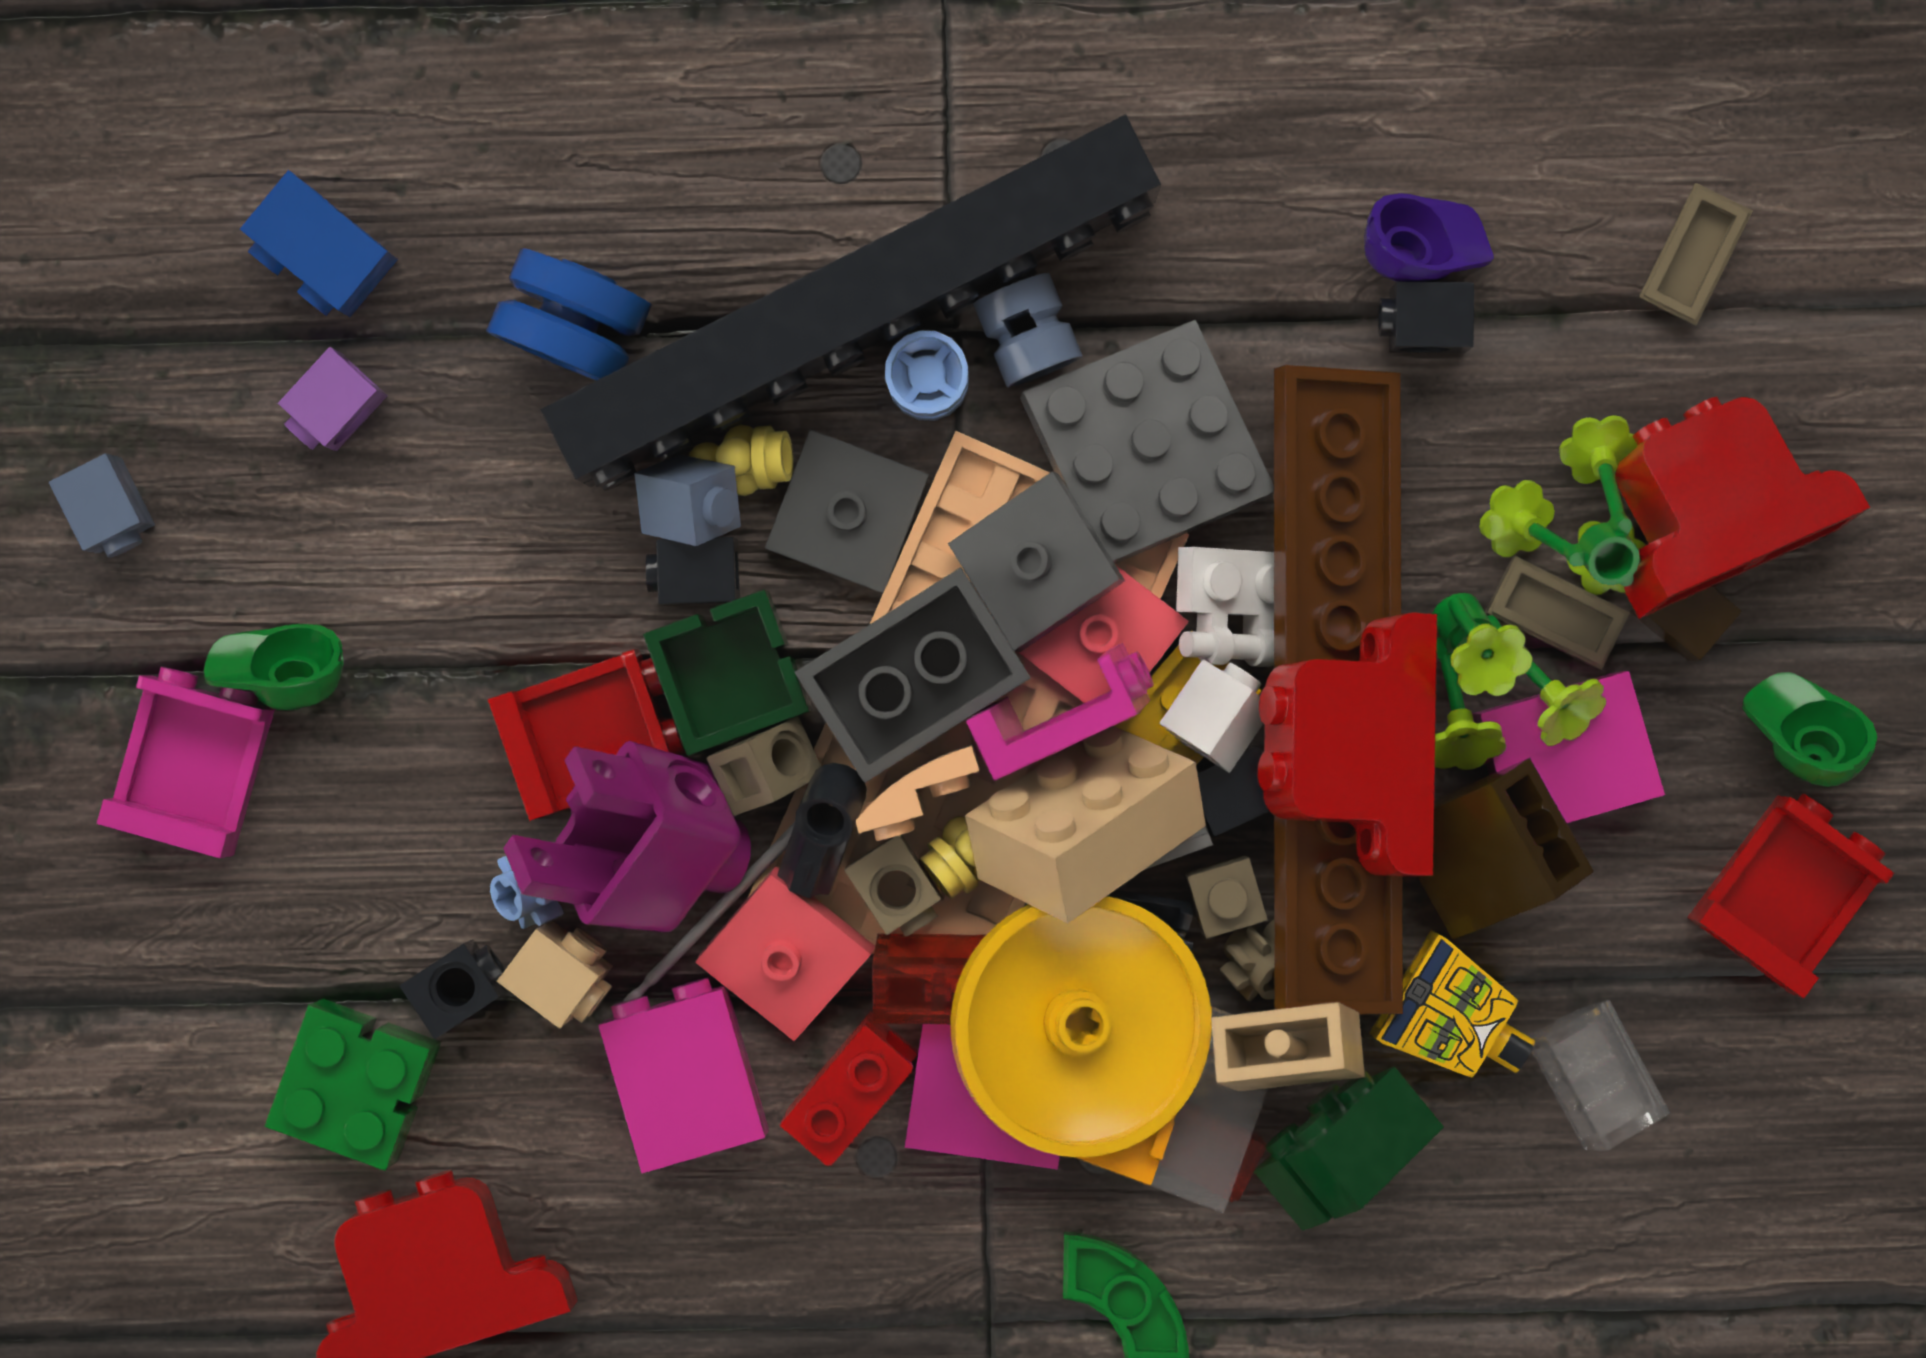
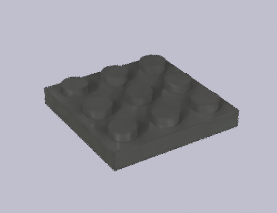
M1196 320L1025 390L1020 397L1054 472L1058 473L1115 564L1268 499L1274 494V484Z

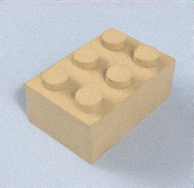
M1111 726L1072 744L1053 757L1042 761L1035 769L1005 789L994 793L989 800L965 815L978 879L1067 924L1206 826L1196 762L1115 726Z

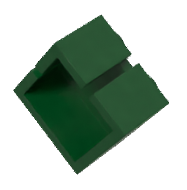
M765 589L710 609L714 622H718V624L708 627L704 615L696 614L643 634L687 756L700 753L795 716L813 711L806 690L795 674L798 668L794 657L788 656L780 659L777 649L786 647L789 643L771 594Z
M1395 1066L1374 1076H1370L1364 1070L1365 1077L1350 1079L1341 1088L1336 1083L1330 1085L1307 1105L1306 1108L1312 1115L1300 1127L1292 1123L1266 1144L1265 1148L1271 1155L1254 1170V1173L1302 1231L1329 1222L1332 1218L1337 1219L1361 1210L1444 1128Z

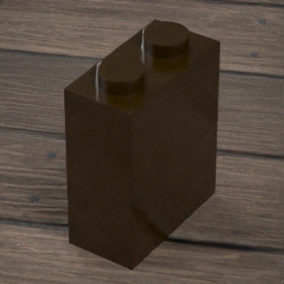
M1527 758L1434 800L1433 876L1417 877L1454 940L1556 900L1594 871L1530 758Z

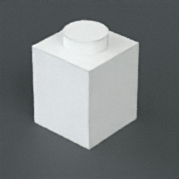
M1202 659L1159 724L1181 743L1230 773L1263 725L1259 714L1260 696L1256 693L1261 683L1249 673L1230 662L1222 671Z

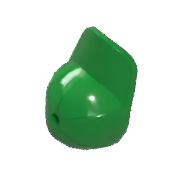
M291 624L225 635L212 645L208 653L204 668L205 682L207 685L214 687L252 690L263 704L275 710H293L309 707L327 699L338 686L344 665L342 643L332 630L315 624Z
M1782 672L1772 675L1751 689L1743 699L1742 708L1744 712L1772 742L1775 758L1787 771L1811 784L1827 787L1839 786L1855 778L1867 765L1876 748L1878 736L1874 724L1859 708L1795 673Z

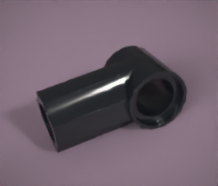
M831 763L818 768L811 777L796 811L795 824L777 876L785 881L789 891L807 898L819 894H830L856 820L866 799V784L858 772L847 765Z

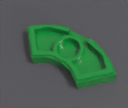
M1064 1232L1063 1299L1088 1304L1107 1317L1122 1340L1125 1358H1189L1187 1335L1180 1312L1172 1295L1155 1272L1140 1258L1111 1241L1083 1233Z

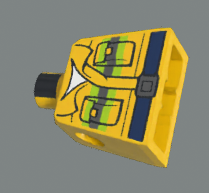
M1430 930L1403 976V1014H1380L1369 1032L1376 1040L1387 1046L1471 1078L1477 1073L1486 1056L1512 1072L1517 1073L1528 1059L1535 1044L1534 1039L1507 1024L1508 1019L1517 1006L1518 1000L1448 939Z

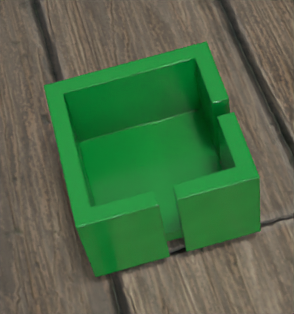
M326 999L316 1001L307 1007L264 1127L386 1171L399 1161L418 1107L411 1105V1103L423 1095L442 1042L389 1022L375 1029L370 1040L362 1037V1035L373 1029L376 1021L375 1017ZM399 1100L405 1102L404 1105L396 1109Z

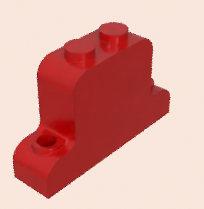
M1717 396L1709 398L1683 414L1685 420L1671 426L1666 417L1637 431L1632 436L1637 447L1618 464V468L1615 471L1618 488L1649 543L1638 550L1640 558L1638 568L1633 574V583L1629 586H1624L1625 593L1640 619L1834 533L1868 510L1870 506L1856 481L1844 472L1830 470L1821 473L1820 470L1805 475L1798 467L1769 412L1760 402L1752 398L1740 397L1721 404Z
M1406 613L1375 619L1365 627L1362 633L1359 661L1312 659L1282 664L1269 674L1266 686L1260 695L1259 714L1261 721L1265 724L1264 753L1261 755L1258 764V782L1263 790L1267 808L1273 815L1285 820L1350 823L1356 830V849L1360 863L1369 873L1378 876H1433L1437 614Z
M448 1170L416 1181L415 1184L418 1192L394 1199L392 1190L387 1189L354 1201L357 1212L338 1228L334 1245L355 1312L326 1323L328 1335L320 1343L316 1358H424L568 1313L573 1309L578 1299L568 1270L556 1261L547 1260L545 1254L515 1262L511 1257L490 1189L485 1183L476 1178L464 1177L455 1180L452 1170Z

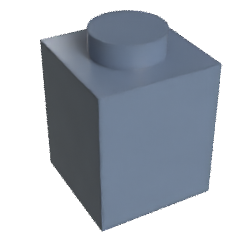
M105 453L49 481L83 551L93 553L105 551L108 558L118 556L140 545L143 541L139 533L155 526L122 457Z
M679 454L634 473L642 534L698 546L741 527L735 466Z

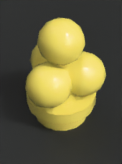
M740 424L726 432L723 442L719 446L713 442H703L697 444L689 452L690 457L735 466L737 493L740 496L750 495L758 489L776 488L778 482L790 481L793 474V448L790 436L787 431H774L771 425L757 426L753 429L751 426Z
M957 816L949 820L943 827L942 838L937 836L927 844L930 851L919 859L928 875L950 899L954 898L962 890L969 894L978 886L976 880L981 881L977 876L965 816Z

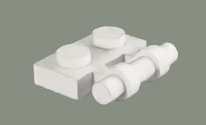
M1178 547L1176 612L1197 613L1196 632L1186 631L1179 640V650L1184 657L1199 658L1200 661L1204 659L1212 665H1225L1231 659L1245 660L1248 665L1253 667H1271L1274 665V552ZM1228 615H1243V634H1233L1227 628Z

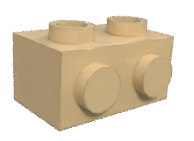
M551 921L535 929L497 982L560 1029L573 1018L582 1023L587 1016L590 1017L612 988L603 979L613 966L602 958L607 949L594 937L579 928H576L573 933L567 932L554 921Z

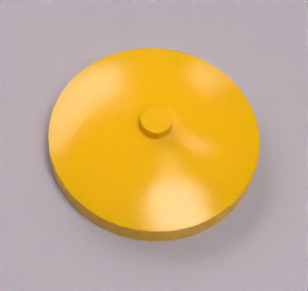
M1106 896L1067 924L1028 904L1013 912L993 927L969 957L956 986L952 1003L951 1042L957 1069L964 1086L973 1101L995 1125L1014 1139L1046 1153L1067 1157H1096L1112 1154L1144 1141L1159 1131L1180 1111L1194 1091L1206 1064L1212 1032V1012L1206 982L1192 952L1168 924L1149 911L1122 899Z

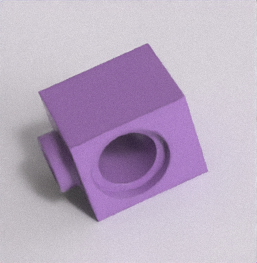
M329 347L278 404L291 415L284 425L306 446L313 450L321 443L324 447L337 451L388 395L345 355Z

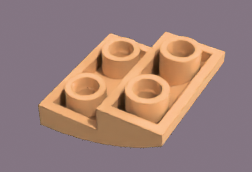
M973 744L930 760L891 785L857 818L858 832L874 830L876 841L914 831L916 826L913 818L921 816L925 812L919 788L929 786L932 798L970 787L971 783L968 774L980 770Z

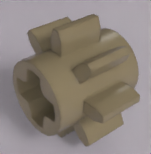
M1274 920L1266 928L1257 923L1235 930L1227 939L1224 947V954L1230 962L1224 964L1220 968V972L1236 990H1239L1247 1001H1252L1257 994L1267 1000L1275 999Z

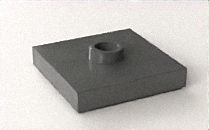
M810 429L765 549L884 593L929 479V474Z
M1050 472L948 543L1010 646L1017 652L1023 651L1125 582V579L1062 478L1055 472Z

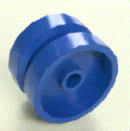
M521 248L509 275V280L517 290L542 302L541 307L537 309L515 300L500 301L495 308L486 332L528 353L595 381L627 366L630 358L625 350L618 344L597 335V330L600 327L622 336L639 335L652 304L640 296L617 286V282L580 264L566 259H561L560 261L542 253Z

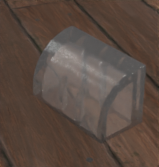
M1610 1000L1597 1002L1578 1009L1528 1035L1535 1040L1531 1052L1584 1150L1608 1151L1670 1114L1666 1103Z

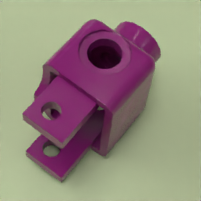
M632 741L625 742L616 755L574 746L564 760L575 784V787L566 798L572 814L556 841L549 842L512 835L503 847L522 895L572 903L584 924L654 932H671L677 928L705 890L722 894L732 891L743 879L751 856V841L748 830L742 821L734 818L713 771L706 763Z

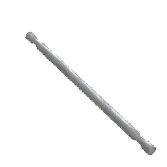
M795 822L750 867L741 882L732 891L726 892L645 976L643 983L637 989L632 990L623 1001L642 997L649 987L654 986L786 850Z

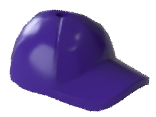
M1398 193L1380 198L1374 203L1368 216L1364 233L1366 259L1377 273L1392 281L1438 282L1452 272L1484 267L1491 264L1494 259L1482 221L1473 208L1468 205Z

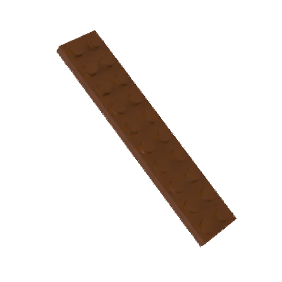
M1283 365L1274 368V669L1282 664L1312 659L1359 661L1360 640L1365 627L1375 619L1401 615L1400 373ZM1274 815L1275 1010L1339 1002L1359 1012V1014H1403L1402 876H1378L1369 873L1362 866L1357 855L1356 830L1350 823L1285 820Z

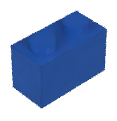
M290 170L284 174L240 228L243 233L254 241L248 252L277 276L285 267L304 282L297 290V293L326 316L333 308H336L341 313L351 317L398 260V258Z

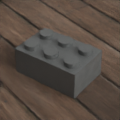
M961 567L795 671L796 676L864 783L1031 678Z

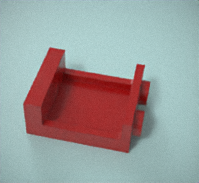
M633 649L622 653L620 656L519 691H510L488 699L529 821L570 808L566 798L575 787V784L564 760L574 746L616 755L625 742L632 741L680 756L686 754L674 718L664 721L656 696L664 694L652 658L643 660L641 651Z
M1801 794L1796 801L1792 797L1777 795L1687 918L1788 993L1804 999L1819 979V977L1812 973L1876 885L1878 883L1887 884L1895 873L1880 862L1886 855L1882 849L1857 832H1853L1849 838L1829 825L1834 815L1811 797Z
M870 1011L788 1107L779 1126L827 1166L834 1164L910 1075L913 1069L911 1062L916 1058L919 1051Z

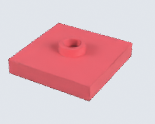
M1117 565L1116 567L1125 579V582L1019 652L1084 703L1111 691L1097 660L1110 648L1123 643L1129 655L1138 651L1150 672L1189 622Z
M775 866L703 949L695 963L795 1041L870 957L875 945L814 896L807 898L789 891L785 881L777 876L779 868Z

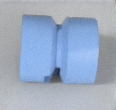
M920 330L904 336L892 347L885 363V380L893 402L904 414L917 420L935 421L949 416L962 404L968 392V364L963 350L952 338L937 331Z

